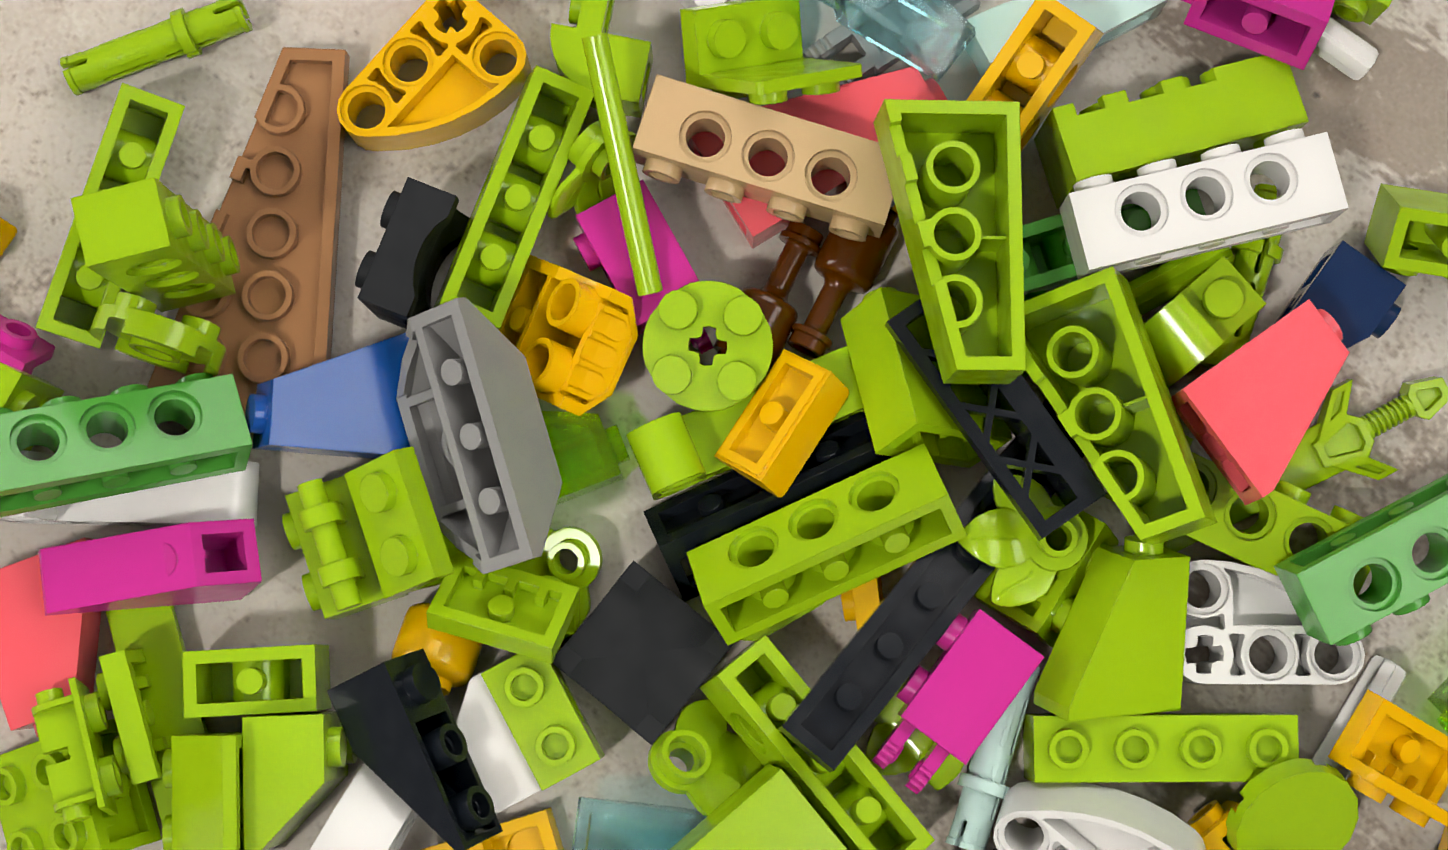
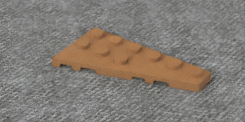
M282 48L254 117L257 121L243 155H238L229 176L232 181L220 210L216 209L211 223H215L218 230L222 233V237L229 235L235 245L240 264V273L232 275L236 294L181 307L175 317L176 321L181 322L183 315L195 316L210 321L221 328L217 341L225 346L226 353L218 376L233 374L244 415L248 397L250 394H256L257 384L331 359L345 128L339 121L337 105L338 99L348 86L350 56L346 50ZM189 362L186 374L155 366L147 387L153 388L175 384L185 376L203 373L205 365Z

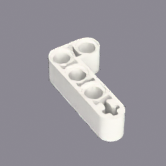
M21 451V454L26 458L36 461L46 460L53 456L43 452ZM248 461L244 471L0 517V521L28 524L172 526L189 522L254 518V524L257 527L260 464Z

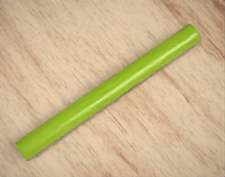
M603 33L584 37L581 39L638 296L657 293L662 291L663 288L608 34Z

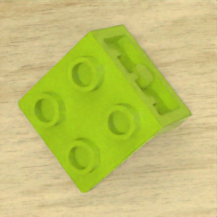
M737 0L680 9L686 83L704 89H712L714 92L736 99L748 97L749 103L754 105H766L788 101V90L801 88V93L804 95L831 94L840 91L839 81L862 77V63L803 57L799 0Z
M115 719L108 720V730L99 732L105 757L114 755L113 739L119 735ZM37 741L0 755V821L7 843V850H131L162 840L147 784L145 782L132 785L129 773L123 774L120 770L123 793L114 796L118 814L111 816L100 810L96 804L90 806L91 818L73 824H65L63 814L55 813L54 803L45 766L69 760L68 749L44 755L41 751L40 742Z

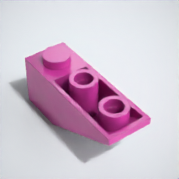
M254 518L189 522L48 547L38 551L45 616L236 601L243 599L262 582Z

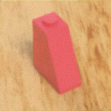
M1310 299L1171 397L1180 418L1245 506L1265 497L1275 489L1350 353L1341 342L1343 340V333L1338 323L1325 310L1316 309Z
M84 537V538H81V539H79V540L70 542V543H68V544L76 543V542H82V541H87V540H93V539H92V538H86V537ZM39 554L0 568V700L10 730L34 728L37 737L38 733L31 710L37 705L35 697L37 693L47 689L62 688L64 697L72 695L68 679L73 677L87 686L90 693L94 692L102 612L45 616Z

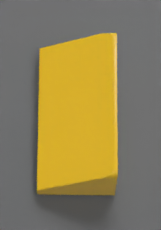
M784 349L714 456L766 491L782 498L849 396V389L831 371Z

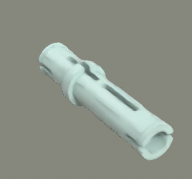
M1040 667L1036 668L975 751L970 761L968 772L960 773L957 785L963 786L945 843L966 850H987L986 847L1000 800L1004 799L1007 791L1010 789V787L1005 786L1036 678L1041 670Z

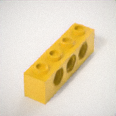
M1035 0L966 101L1020 102L1022 152L1104 33L1057 0ZM894 205L891 210L897 213L896 206Z

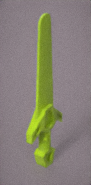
M1433 376L1404 382L1401 385L1398 398L1392 399L1387 404H1383L1381 407H1377L1375 410L1359 418L1347 414L1353 379H1346L1333 386L1326 394L1316 425L1307 429L1280 479L1306 490L1345 470L1376 480H1381L1398 471L1399 469L1369 457L1374 443L1373 439L1381 435V433L1391 430L1392 427H1396L1398 424L1409 420V418L1417 417L1430 420L1448 402V387L1443 377ZM1238 498L1230 509L1232 525L1258 513L1259 506L1257 501L1245 506L1243 501ZM1183 535L1164 542V548L1177 552L1198 541Z

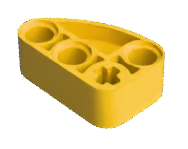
M426 0L343 91L338 99L337 114L340 123L354 142L365 150L396 151L435 145L459 137L485 124L505 110L520 96L526 78L532 69L524 44L520 38L477 0ZM450 17H453L457 22L463 17L466 26L459 32H456L452 27L446 32L443 23ZM507 53L517 58L516 65L508 74L495 76L485 71L488 61L497 54ZM421 59L428 63L426 72L418 80L405 82L398 79V72L407 61ZM381 105L385 107L384 118L377 126L369 129L356 126L357 116L366 106Z

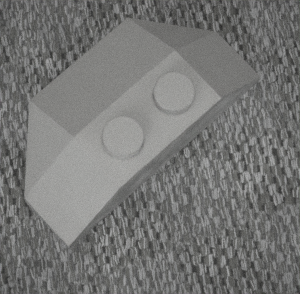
M466 297L455 298L408 318L406 336L409 337V341L402 358L396 400L410 447H414L441 532L457 549L473 559V565L482 574L494 572L542 556L563 482L526 357Z

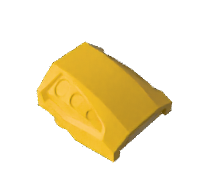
M529 255L502 325L498 329L526 357L537 398L577 416H581L612 396L638 338L632 297L532 255Z

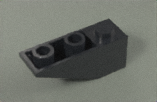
M423 648L385 661L327 690L352 751L454 850H467L503 831L495 814L492 798L481 782L468 752L466 739L457 727L441 690L439 677L431 667Z

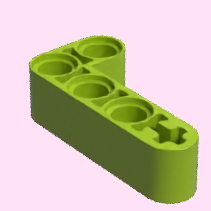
M848 346L811 360V362L831 371L849 389L848 398L830 425L864 411ZM759 386L749 397L728 409L712 412L694 410L685 415L675 412L652 420L627 433L626 437L653 500L670 496L732 469L719 461L714 455Z

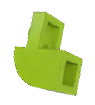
M571 0L569 23L577 24V27L551 23V47L560 76L592 89L581 38L603 33L608 34L615 0ZM608 34L625 115L642 118L653 63L651 42ZM593 97L590 107L597 109L595 98Z
M1224 255L1144 323L1168 388L1209 356L1231 334L1267 304Z

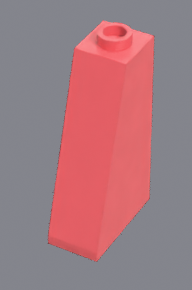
M916 66L840 85V91L836 93L802 95L788 99L786 102L768 104L762 107L878 142L873 122L884 99L947 100V98L933 78L930 77L924 80ZM706 131L695 134L688 142L691 151L701 157H710L717 154L724 145L720 137ZM769 150L756 153L749 161L751 168L762 176L777 175L785 168V162L782 157ZM821 170L811 178L815 189L827 196L838 195L847 188L844 177L835 170ZM743 196L741 203L723 201L752 249L785 230L790 222L766 211L768 204Z

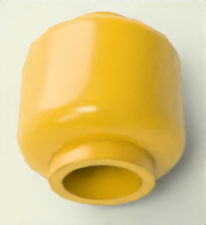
M431 603L414 604L409 607L404 616L391 659L423 648L431 667L439 677L444 696L449 695L451 688L463 687L472 678L483 644L428 628L426 612Z

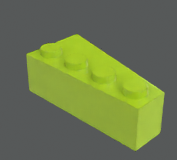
M1262 55L1211 68L1199 76L1201 84L1191 86L1189 78L1182 76L1159 81L1156 85L1141 92L1139 100L1129 102L1126 91L1122 90L1102 95L1097 99L1098 103L1079 112V115H1077L1074 103L1052 108L1036 134L1034 142L1056 208H1060L1069 193L1075 192L1074 184L1090 177L1110 174L1112 175L1113 182L1138 177L1137 170L1150 163L1175 159L1177 167L1202 162L1201 154L1220 146L1239 144L1241 152L1253 148L1265 147L1264 140L1274 134L1292 129H1301L1309 122L1290 65Z
M884 99L873 124L943 384H1010L1026 371L1020 102Z
M1111 266L1024 301L1026 371L1056 411L1058 419L1070 437L1078 444L1092 465L1091 468L1141 541L1155 545L1216 524L1215 514L1128 280Z

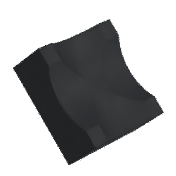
M407 177L401 193L393 191L390 194L380 220V226L386 229L377 252L369 250L364 256L355 280V286L361 289L358 299L379 319L407 329L408 318L431 309V293L436 274L445 258L459 245L470 219L456 209L459 203L456 195Z
M633 560L589 617L556 654L553 664L652 745L733 644L727 646L716 627Z

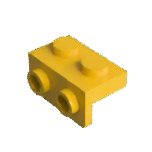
M1367 689L1328 757L1350 770L1351 773L1346 780L1348 784L1369 798L1381 804L1387 793L1394 796L1389 808L1410 821L1425 828L1429 819L1433 818L1448 827V811L1437 805L1448 786V736Z

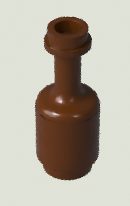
M892 207L889 209L880 238L867 235L866 241L860 242L829 232L814 263L817 273L824 278V285L804 324L793 323L791 327L792 334L787 341L792 348L814 359L823 356L826 350H830L833 342L826 335L846 296L851 292L865 294L873 287L899 235L898 230L895 228L899 217L896 212L891 210Z
M790 221L786 230L781 231L779 239L785 243V246L765 286L760 289L746 287L742 290L748 297L759 304L770 326L773 354L769 371L780 356L791 334L793 323L797 322L798 313L788 303V295L807 256L817 257L820 251L819 246L824 238L817 230L801 222ZM716 340L713 347L717 354L726 353L727 342Z

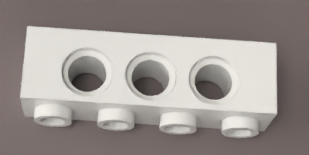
M1292 129L1266 138L1264 140L1265 147L1241 152L1239 144H1229L1204 152L1200 155L1202 162L1177 167L1175 159H1166L1139 168L1137 170L1138 177L1113 182L1112 175L1104 174L1077 182L1073 185L1075 192L1067 195L1059 210L1078 280L1111 266L1122 273L1331 223L1349 207L1328 133L1324 132L1305 137L1303 129ZM1262 174L1270 178L1276 186L1277 198L1267 200L1259 197L1251 187L1250 175ZM1199 189L1206 192L1213 201L1214 213L1212 215H1200L1194 212L1187 204L1186 190ZM1136 204L1143 207L1150 216L1151 228L1144 231L1130 228L1121 216V206Z

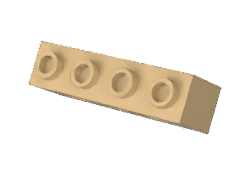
M656 74L633 145L635 163L644 165L642 172L645 175L670 184H679L681 177L706 185L704 191L707 194L731 203H741L743 196L768 204L767 212L784 220L803 222L805 216L825 221L830 223L828 228L830 232L849 240L863 242L866 241L867 235L880 238L893 195L879 142ZM699 132H712L720 137L724 145L717 154L710 157H701L694 154L687 146L692 136ZM764 150L773 151L782 157L785 162V168L777 175L762 176L751 168L749 161L752 156ZM821 170H835L844 177L847 188L838 195L827 196L815 189L811 178Z

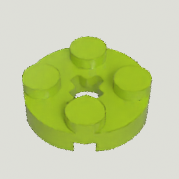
M697 281L669 292L662 298L657 308L650 315L644 330L643 357L656 387L677 404L692 410L720 411L728 409L746 399L765 379L772 360V333L759 304L739 288L723 282ZM704 328L716 329V338L727 342L726 353L716 354L712 365L700 364L699 353L689 351L691 338H701Z
M125 292L117 294L114 304H101L98 306L89 331L97 340L101 341L104 330L118 337L114 349L128 356L186 374L189 362L204 364L203 373L212 374L213 377L218 376L226 348L217 341L221 328L216 324L190 315H183L181 322L155 314L156 304L143 297Z

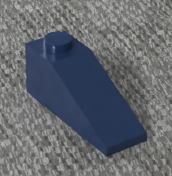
M1342 240L1323 254L1276 322L1310 299L1316 309L1325 310L1335 319L1343 333V340L1341 342L1346 348H1349L1371 335L1378 339L1389 329L1401 311V307L1394 302L1406 285Z

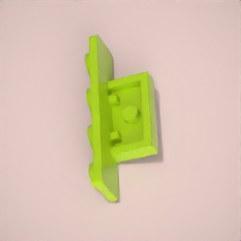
M174 606L105 611L116 652L99 657L102 672L96 676V685L104 708L107 711L113 710L119 735L113 739L114 755L123 774H130L132 785L151 781L163 826L165 816L172 815V788H165L162 779V758L165 749L171 748V736L208 733L204 717L184 718L182 652L186 651L180 626Z

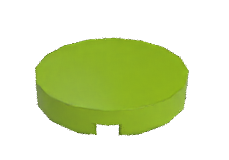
M1303 758L1281 762L1270 766L1250 779L1239 792L1244 799L1238 805L1236 812L1232 807L1226 820L1227 839L1234 850H1342L1350 841L1359 819L1358 798L1341 773L1327 763V766L1316 765L1312 759Z

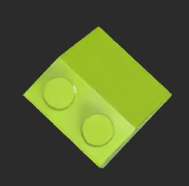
M336 711L271 713L242 717L244 850H268L286 842L348 776V764L356 763L357 755L352 751Z
M242 732L192 733L171 736V748L165 749L162 758L163 784L165 788H172V815L165 816L162 828L163 849L244 850Z

